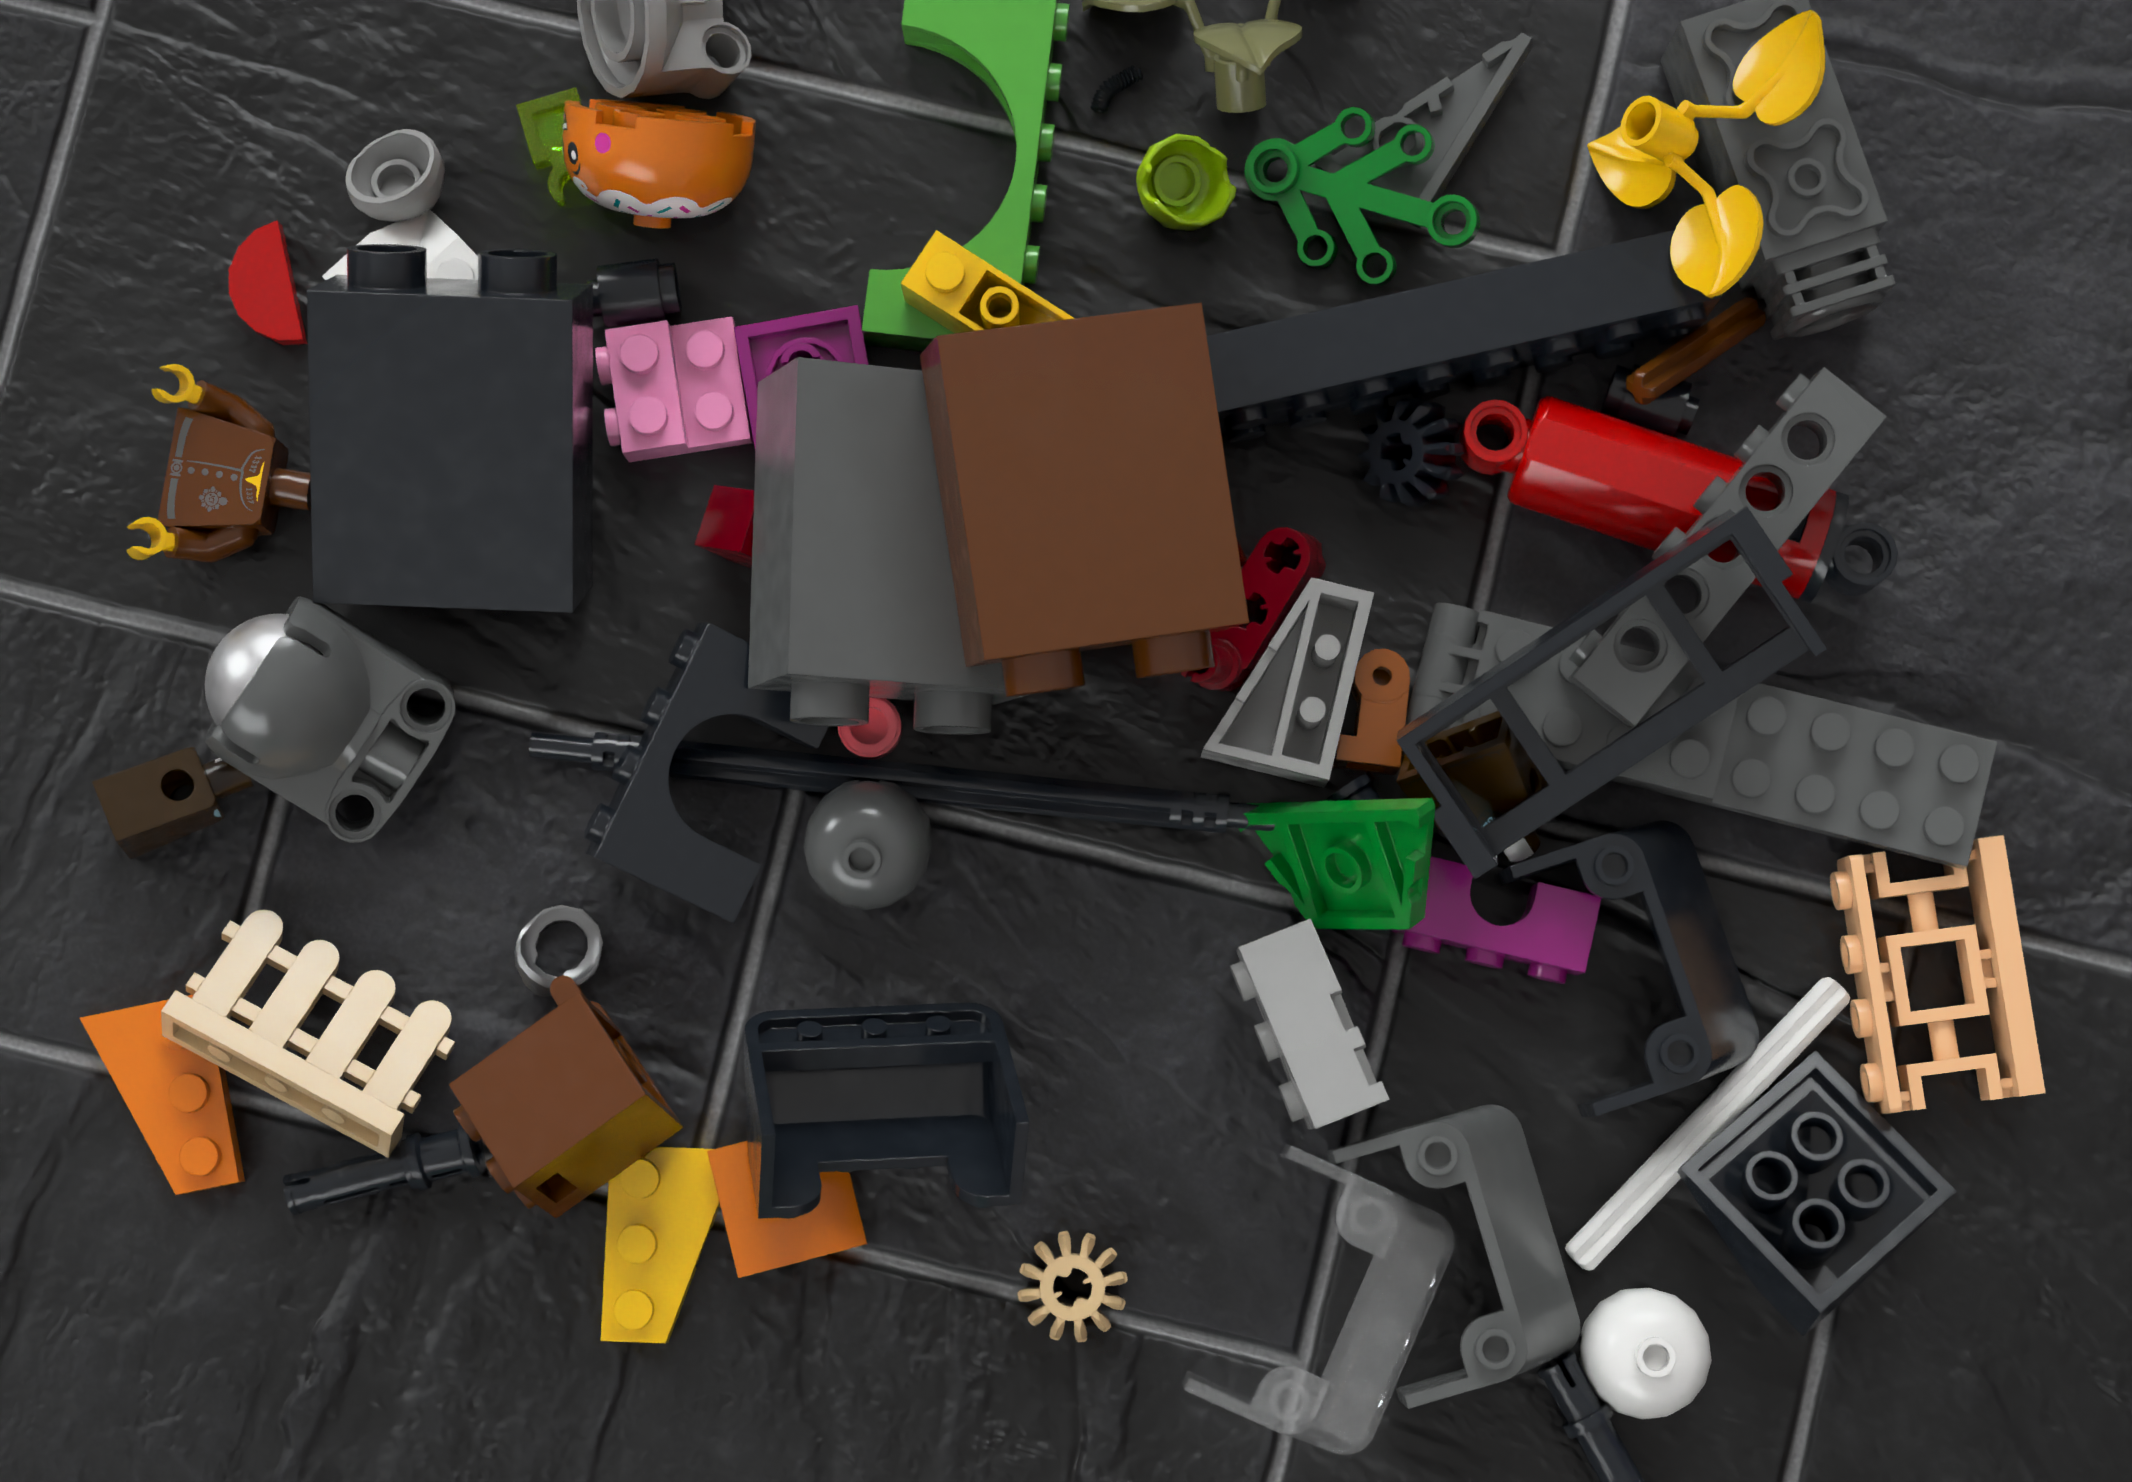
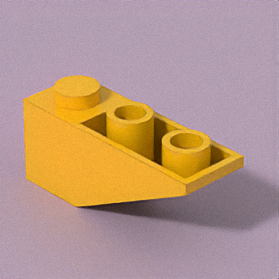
M937 230L901 282L906 303L953 333L1074 319V317Z

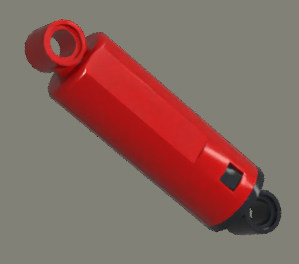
M1551 396L1543 397L1538 402L1531 420L1525 418L1516 406L1507 401L1493 399L1481 402L1471 410L1459 435V443L1464 444L1467 450L1461 455V458L1469 468L1481 474L1494 475L1504 471L1512 474L1507 492V498L1512 504L1652 551H1656L1675 527L1686 534L1702 514L1693 507L1699 496L1717 475L1725 482H1728L1743 463L1738 458ZM1483 425H1497L1508 435L1509 446L1498 451L1489 450L1478 441L1476 431ZM1764 477L1750 478L1745 490L1746 498L1750 505L1760 511L1773 510L1778 501V492L1775 485ZM1828 489L1778 550L1793 573L1782 583L1793 598L1811 603L1815 598L1824 579L1832 589L1843 595L1858 596L1868 593L1890 576L1895 568L1898 555L1895 540L1886 529L1875 523L1860 522L1850 526L1845 525L1849 495ZM1728 540L1707 555L1714 561L1726 563L1734 558L1737 549L1732 541ZM1856 545L1867 550L1873 562L1870 573H1858L1850 568L1845 559L1847 546ZM1757 578L1751 583L1762 587Z

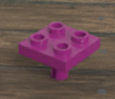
M858 305L734 327L755 451L759 381L797 357L869 365Z

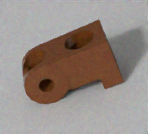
M1374 649L1364 654L1358 661L1351 687V692L1357 702L1354 736L1340 734L1333 768L1371 771L1373 773L1396 775L1400 769L1402 748L1396 740L1398 731L1405 727L1410 672L1404 658L1398 653L1388 649Z

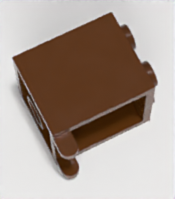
M565 975L555 978L550 985V993L558 1005L557 1008L449 1084L461 1104L453 1110L454 1115L469 1137L475 1142L482 1139L492 1153L493 1157L485 1163L499 1186L507 1194L514 1191L528 1209L538 1205L554 1218L561 1216L684 1128L606 1010L599 1003L589 1001L578 984L572 978Z

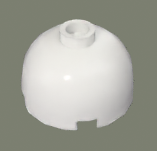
M1652 1288L1620 1290L1600 1301L1584 1321L1580 1335L1582 1339L1579 1346L1580 1367L1596 1396L1601 1401L1608 1403L1612 1410L1638 1419L1667 1417L1689 1405L1705 1385L1712 1361L1709 1336L1696 1312L1677 1296Z

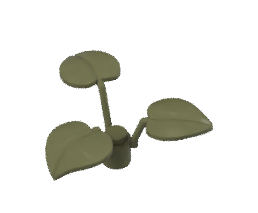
M1084 0L1082 2L1083 12L1092 6L1123 12L1153 11L1171 5L1184 9L1194 30V42L1200 46L1204 55L1205 71L1214 72L1217 109L1228 113L1251 112L1266 106V68L1271 65V61L1277 55L1297 43L1303 36L1302 26L1288 21L1277 20L1281 0H1269L1265 19L1253 20L1245 24L1218 23L1204 26L1195 0Z

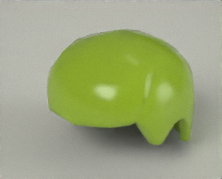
M1174 134L1150 146L1137 170V190L1143 208L1166 228L1193 231L1222 218L1235 198L1236 187L1229 180L1227 157L1216 148L1210 147L1206 141L1198 136Z

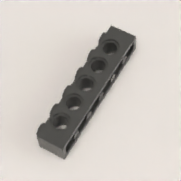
M1825 367L1817 372L1811 380L1800 373L1775 403L1785 412L1773 427L1767 431L1759 424L1734 454L1743 462L1728 482H1725L1718 475L1714 478L1693 504V507L1702 513L1686 534L1675 527L1656 549L1651 558L1657 559L1730 509L1737 513L1746 506L1778 551L1887 416ZM1804 426L1811 429L1817 435L1819 451L1814 459H1800L1790 451L1787 437L1792 427ZM1764 477L1775 485L1778 492V501L1773 510L1760 511L1750 505L1745 493L1746 485L1750 478ZM1736 550V554L1730 562H1717L1708 555H1705L1672 577L1687 581L1695 591V604L1689 613L1683 615L1702 643L1756 578L1738 550ZM1646 595L1618 613L1619 616L1603 636L1595 629L1588 633L1568 658L1578 666L1568 679L1627 727L1636 726L1689 661V658ZM1640 629L1648 633L1652 638L1654 654L1646 665L1631 664L1623 657L1620 650V642L1627 630Z

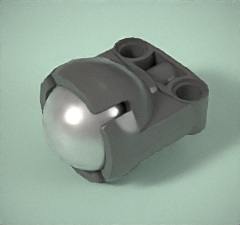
M296 597L286 614L258 616L235 627L218 644L206 670L205 696L208 709L214 721L205 736V744L216 757L323 821L336 837L349 843L363 842L372 838L392 816L437 751L455 715L454 690L450 681L442 673L433 669H426L325 604L313 603L312 599ZM431 688L438 691L444 699L442 708L431 716L415 714L409 708L407 701L416 690ZM361 795L371 802L373 810L367 818L360 821H351L339 814L337 805L346 796Z

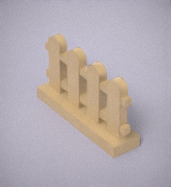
M257 910L246 918L242 926L230 920L222 931V940L228 942L229 945L206 978L194 972L186 984V992L193 995V997L190 998L175 990L161 1010L162 1036L389 1158L402 1138L405 1114L399 1110L402 1108L413 1114L421 1101V1095L413 1091V1088L434 1055L447 1060L454 1049L455 1041L447 1038L452 1019L448 1007L439 1001H425L419 1004L409 1017L390 1007L394 1001L395 983L386 972L380 970L368 971L358 979L354 987L334 977L339 967V953L337 948L328 941H311L303 947L298 956L279 947L283 938V922L273 911ZM268 964L285 973V976L261 1009L243 998L265 965ZM322 994L342 1005L320 1039H317L300 1030V1027ZM232 1016L238 1019L239 1021L249 1025L250 1028L247 1029L241 1026L240 1024L230 1020V1017ZM381 1025L398 1034L377 1069L374 1070L356 1059L377 1026ZM287 1047L306 1056V1060L286 1050ZM344 1077L363 1087V1091L343 1081Z

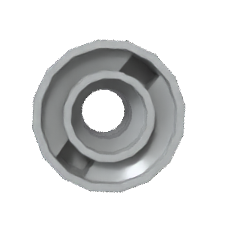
M577 0V13L583 46L593 73L606 92L621 99L684 92L691 93L698 98L712 99L720 96L749 65L752 56L751 45L746 35L738 27L724 22L723 0ZM708 55L714 57L719 62L721 67L715 65L709 59Z

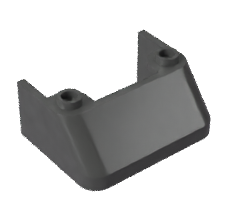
M1482 1105L1326 1150L1329 1163L1337 1164L1399 1146L1405 1168L1417 1183L1436 1189L1446 1188L1466 1182L1504 1310L1480 1316L1465 1328L1460 1340L1463 1369L1395 1388L1398 1399L1404 1406L1409 1409L1508 1380L1556 1359L1573 1348L1580 1334L1579 1315L1523 1128L1518 1118L1510 1110L1499 1105Z

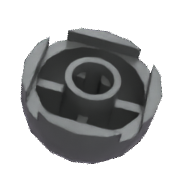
M859 780L845 782L826 794L810 816L803 844L808 870L821 891L843 906L862 910L887 907L912 892L927 871L932 849L929 817L917 799L895 783L882 780L879 783L873 781L858 782Z

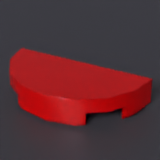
M276 220L254 230L237 248L229 267V295L238 316L257 334L282 345L307 344L283 226Z

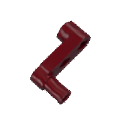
M1288 527L1275 528L1267 532L1259 540L1241 570L1245 598L1257 601L1262 596L1266 601V604L1260 606L1261 609L1268 612L1265 621L1262 624L1250 622L1247 627L1243 624L1227 630L1210 633L1215 667L1181 672V674L1186 678L1187 676L1192 677L1190 681L1210 690L1232 691L1240 687L1250 672L1254 670L1311 577L1320 579L1323 575L1326 563L1322 556V543L1312 535ZM1287 547L1296 549L1293 553L1301 556L1296 569L1285 567L1289 563L1281 560L1282 554Z

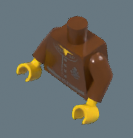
M170 364L160 367L165 372L175 374L179 379L180 385L175 395H170L158 388L151 389L154 398L162 403L188 401L189 409L180 407L177 409L158 520L152 517H142L127 526L128 529L144 530L151 537L150 548L132 546L127 549V553L131 558L145 560L163 551L167 558L217 562L252 547L258 536L274 534L280 506L311 510V473L286 469L289 457L288 448L275 438L273 424L245 399L203 380L195 384L192 373L183 365Z

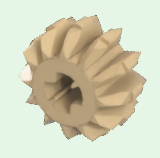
M1059 1232L1058 1243L1062 1255L1055 1258L1048 1245L1042 1241L1034 1246L1037 1255L1047 1264L1045 1270L1031 1263H1023L1021 1265L1020 1273L1025 1277L1040 1280V1287H1027L1019 1290L1018 1299L1021 1302L1042 1299L1044 1304L1029 1315L1028 1321L1031 1325L1035 1326L1041 1323L1051 1312L1056 1316L1049 1335L1053 1340L1061 1338L1065 1320L1074 1321V1335L1077 1342H1085L1087 1340L1085 1318L1091 1316L1096 1326L1103 1332L1111 1328L1108 1317L1098 1309L1101 1303L1115 1310H1123L1125 1307V1299L1118 1295L1106 1293L1105 1286H1117L1126 1283L1128 1280L1127 1274L1124 1271H1116L1103 1275L1101 1269L1113 1262L1117 1257V1252L1112 1247L1104 1250L1095 1261L1088 1257L1095 1245L1096 1237L1094 1234L1086 1233L1082 1239L1080 1253H1071V1237L1069 1232ZM1072 1268L1080 1269L1087 1274L1083 1278V1283L1091 1282V1293L1088 1297L1077 1296L1073 1304H1067L1058 1298L1062 1295L1063 1290H1054V1280L1057 1275L1068 1277Z

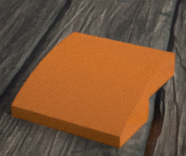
M747 1141L707 1151L738 1278L868 1244L850 1172H819L822 1185L821 1200L818 1206L811 1212L790 1219H758Z

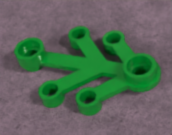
M1359 107L1344 109L1337 116L1334 123L1295 145L1281 138L1268 139L1256 145L1249 153L1245 163L1246 182L1252 192L1266 201L1279 203L1298 240V256L1303 263L1310 267L1320 269L1332 264L1337 256L1338 246L1332 235L1318 229L1302 191L1327 199L1357 257L1356 270L1359 277L1364 282L1373 286H1382L1389 283L1396 274L1397 263L1389 251L1380 247L1361 209L1428 228L1431 237L1448 248L1466 246L1476 237L1479 231V213L1476 207L1462 196L1445 195L1433 203L1369 184L1405 163L1419 165L1431 158L1435 149V141L1432 134L1421 125L1409 124L1402 127L1394 140L1335 173L1310 166L1345 144L1350 147L1359 148L1367 145L1372 140L1375 134V122L1370 114ZM1355 116L1362 117L1366 124L1363 134L1357 138H1348L1345 134L1346 122ZM1414 133L1422 134L1425 139L1423 151L1415 156L1407 155L1404 151L1406 138ZM1276 160H1284L1288 168L1287 175L1279 182H1271L1267 175L1269 165ZM1452 212H1462L1466 217L1465 228L1458 234H1448L1444 227L1446 217ZM1314 238H1324L1328 245L1325 256L1319 260H1311L1307 253L1308 244ZM1374 255H1383L1387 262L1386 271L1380 277H1370L1366 272L1367 261Z

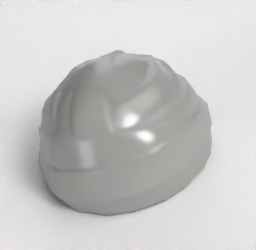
M411 129L392 131L372 141L353 158L346 172L347 191L354 206L370 217L389 222L410 220L432 209L438 201L444 185L445 164L434 141L424 133Z

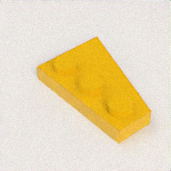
M656 1147L608 1181L601 1341L669 1342L695 1274L700 1254L720 1208L707 1151L713 1149Z

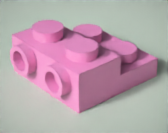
M732 316L670 326L668 321L664 320L605 330L607 346L595 348L596 363L601 384L613 385L616 406L604 409L606 432L610 446L621 445L622 453L628 462L753 443L734 332L735 321Z

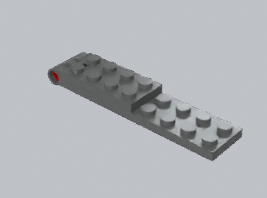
M1435 603L1406 713L1405 726L1553 627L1481 609L1478 612L1460 605ZM1586 635L1507 688L1561 767L1570 770L1704 682L1691 661L1684 665L1641 720L1633 727H1627L1568 679L1578 667L1568 658ZM1620 644L1623 657L1631 664L1646 665L1653 657L1654 652ZM1758 683L1610 781L1965 869L1968 867L1997 741ZM1489 699L1444 730L1498 710L1491 699Z

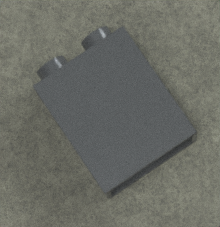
M797 357L758 382L748 689L791 692V722L815 726L865 725L869 723V697L914 700L913 729L915 731L949 735L984 734L991 732L992 705L1026 696L1006 697L1001 663L966 667L923 373L920 370Z

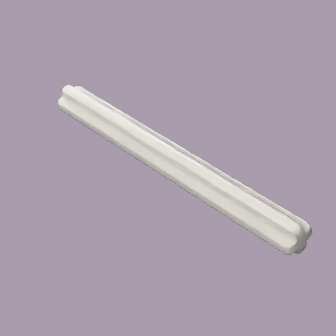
M1830 977L1820 979L1763 1038L1753 1055L1745 1063L1737 1066L1577 1232L1566 1244L1565 1250L1567 1254L1582 1269L1588 1271L1595 1269L1681 1179L1677 1173L1679 1168L1744 1113L1844 1009L1850 1001V996L1846 990Z

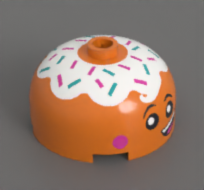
M590 99L588 108L581 106L579 101L567 100L564 105L562 133L563 159L572 181L590 200L611 210L633 214L634 225L649 228H671L672 218H695L712 214L727 206L739 195L749 178L752 168L756 120L728 112H716V117L707 116L705 111L686 109L685 106Z

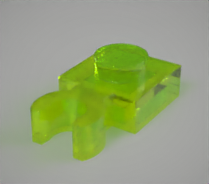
M576 87L516 105L535 168L539 170L553 165V169L548 177V189L559 207L567 205L563 194V187L571 179L562 153L565 101L572 100L579 101L580 105L583 106Z

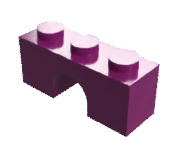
M1431 856L1425 918L1409 930L1390 929L1391 932L1404 935L1402 946L1440 954L1441 945L1445 944L1466 949L1465 961L1502 969L1504 959L1529 964L1527 975L1530 977L1565 984L1567 974L1577 976L1586 971L1602 898L1538 882L1530 887L1527 905L1521 918L1512 925H1495L1480 917L1472 905L1470 889L1473 875L1466 865Z

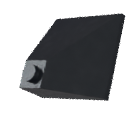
M1816 1051L1699 1150L1677 1171L1755 1287L1803 1337L1858 1288L1956 1193V1190Z

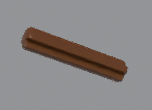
M1744 297L1627 376L1626 389L1633 393L1635 402L1648 405L1762 327L1766 321V313L1758 308L1757 300Z

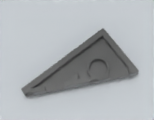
M1521 32L1510 41L1500 42L1482 54L1481 62L1450 81L1448 77H1445L1406 102L1397 114L1383 117L1376 121L1374 137L1367 145L1359 148L1347 146L1335 155L1330 153L1319 160L1315 167L1323 171L1335 173L1394 140L1402 127L1409 124H1418L1426 128L1434 138L1435 149L1431 158L1419 165L1405 163L1369 184L1434 203L1444 192L1532 50V38ZM1419 133L1409 135L1404 142V151L1407 155L1411 156L1418 155L1425 147L1424 136ZM1409 223V224H1411V225H1413V226H1415V227H1417V228H1419V229H1421V227H1422V226H1419V225H1415V224Z

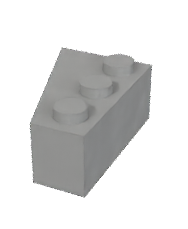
M1311 577L1254 670L1238 692L1230 708L1202 750L1201 758L1324 788L1330 779L1374 592Z
M1311 918L1238 947L1236 952L1240 962L1230 965V968L1244 1002L1252 998L1256 999L1264 1022L1254 1025V1028L1268 1062L1277 1058L1280 1059L1288 1082L1278 1087L1292 1122L1303 1118L1307 1129H1317L1390 1100L1382 1081L1376 1082L1363 1050L1366 1048V1044L1358 1026L1354 1027L1341 995L1342 989Z

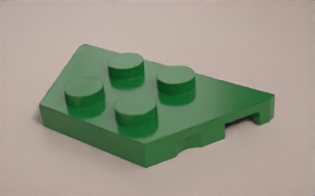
M1433 798L1246 803L1259 805L1257 808L1244 813L1248 820V826L1275 825L1272 831L1255 830L1273 855L1264 864L1277 882L1289 891L1294 900V905L1306 920L1311 918L1315 929L1409 930L1425 918L1435 817Z

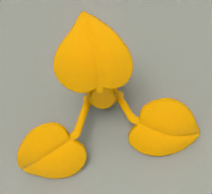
M1813 10L1799 13L1784 21L1761 38L1743 57L1733 79V91L1739 99L1744 101L1738 106L1695 105L1688 100H1684L1676 109L1652 96H1642L1632 102L1627 108L1620 127L1587 144L1596 170L1607 188L1620 201L1630 207L1647 209L1665 200L1674 187L1676 172L1701 194L1704 204L1697 205L1688 210L1676 226L1671 238L1670 257L1678 278L1685 285L1702 292L1711 299L1723 294L1738 282L1753 262L1762 239L1763 214L1756 196L1748 188L1734 185L1717 197L1714 189L1684 162L1694 152L1698 144L1699 133L1693 120L1695 117L1746 119L1756 112L1760 121L1767 125L1779 126L1801 115L1816 98L1825 72L1822 22L1819 15Z

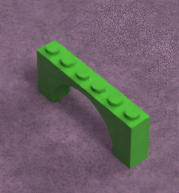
M905 0L901 24L905 44L941 53L962 64L978 76L1002 105L1015 137L1017 146L1016 162L1008 192L991 221L979 234L962 247L1023 286L1024 283L1036 284L1040 246L1029 245L1032 222L1043 223L1045 217L1048 185L1037 184L1039 162H1051L1055 124H1046L1044 122L1047 101L1059 102L1063 64L1052 63L1054 42H1066L1070 4L1059 3L1060 0ZM910 268L893 270L870 269L862 324V334L866 345L923 352L936 336L954 333L905 302L901 282Z

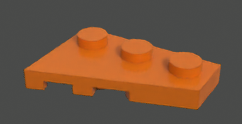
M168 1000L81 1017L80 1020L175 1195L245 1182L226 1070L162 1036L161 1010Z

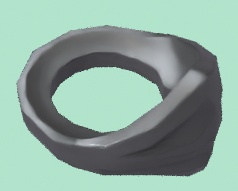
M564 905L543 909L521 930L514 950L515 964L525 986L529 988L531 993L543 997L552 996L550 985L557 977L546 974L536 965L538 958L536 944L540 934L546 927L556 922H569L577 925L583 930L588 941L585 958L577 968L567 970L563 975L572 978L580 987L595 974L599 966L603 941L598 925L583 909Z

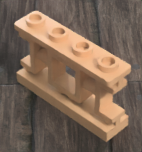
M2004 835L1974 839L1968 867L1960 869L1943 864L1945 876L1890 883L1885 851L1865 855H1850L1838 859V871L1832 872L1830 875L1832 900L1836 910H1844L1848 935L1841 936L1840 939L1841 959L1845 972L1847 974L1854 973L1858 999L1851 1000L1850 1003L1851 1023L1855 1036L1857 1038H1864L1868 1063L1861 1064L1860 1067L1861 1087L1865 1100L1868 1103L1874 1102L1875 1110L1879 1114L1926 1109L1921 1076L1976 1069L1981 1101L2046 1093ZM1866 875L1871 900L1907 896L1913 933L1877 938L1881 963L1879 961ZM1969 886L1975 924L1939 929L1933 892ZM1955 941L1965 1005L1911 1012L1901 948ZM1887 1005L1891 1027L1927 1023L1933 1061L1897 1066L1899 1081ZM1990 1014L1996 1053L1959 1057L1953 1019Z

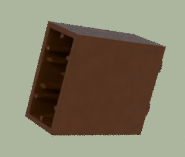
M1202 302L936 336L920 354L966 667L1001 663L1006 697L1085 686L1081 651L1132 644L1136 678L1215 667L1210 633L1249 623Z

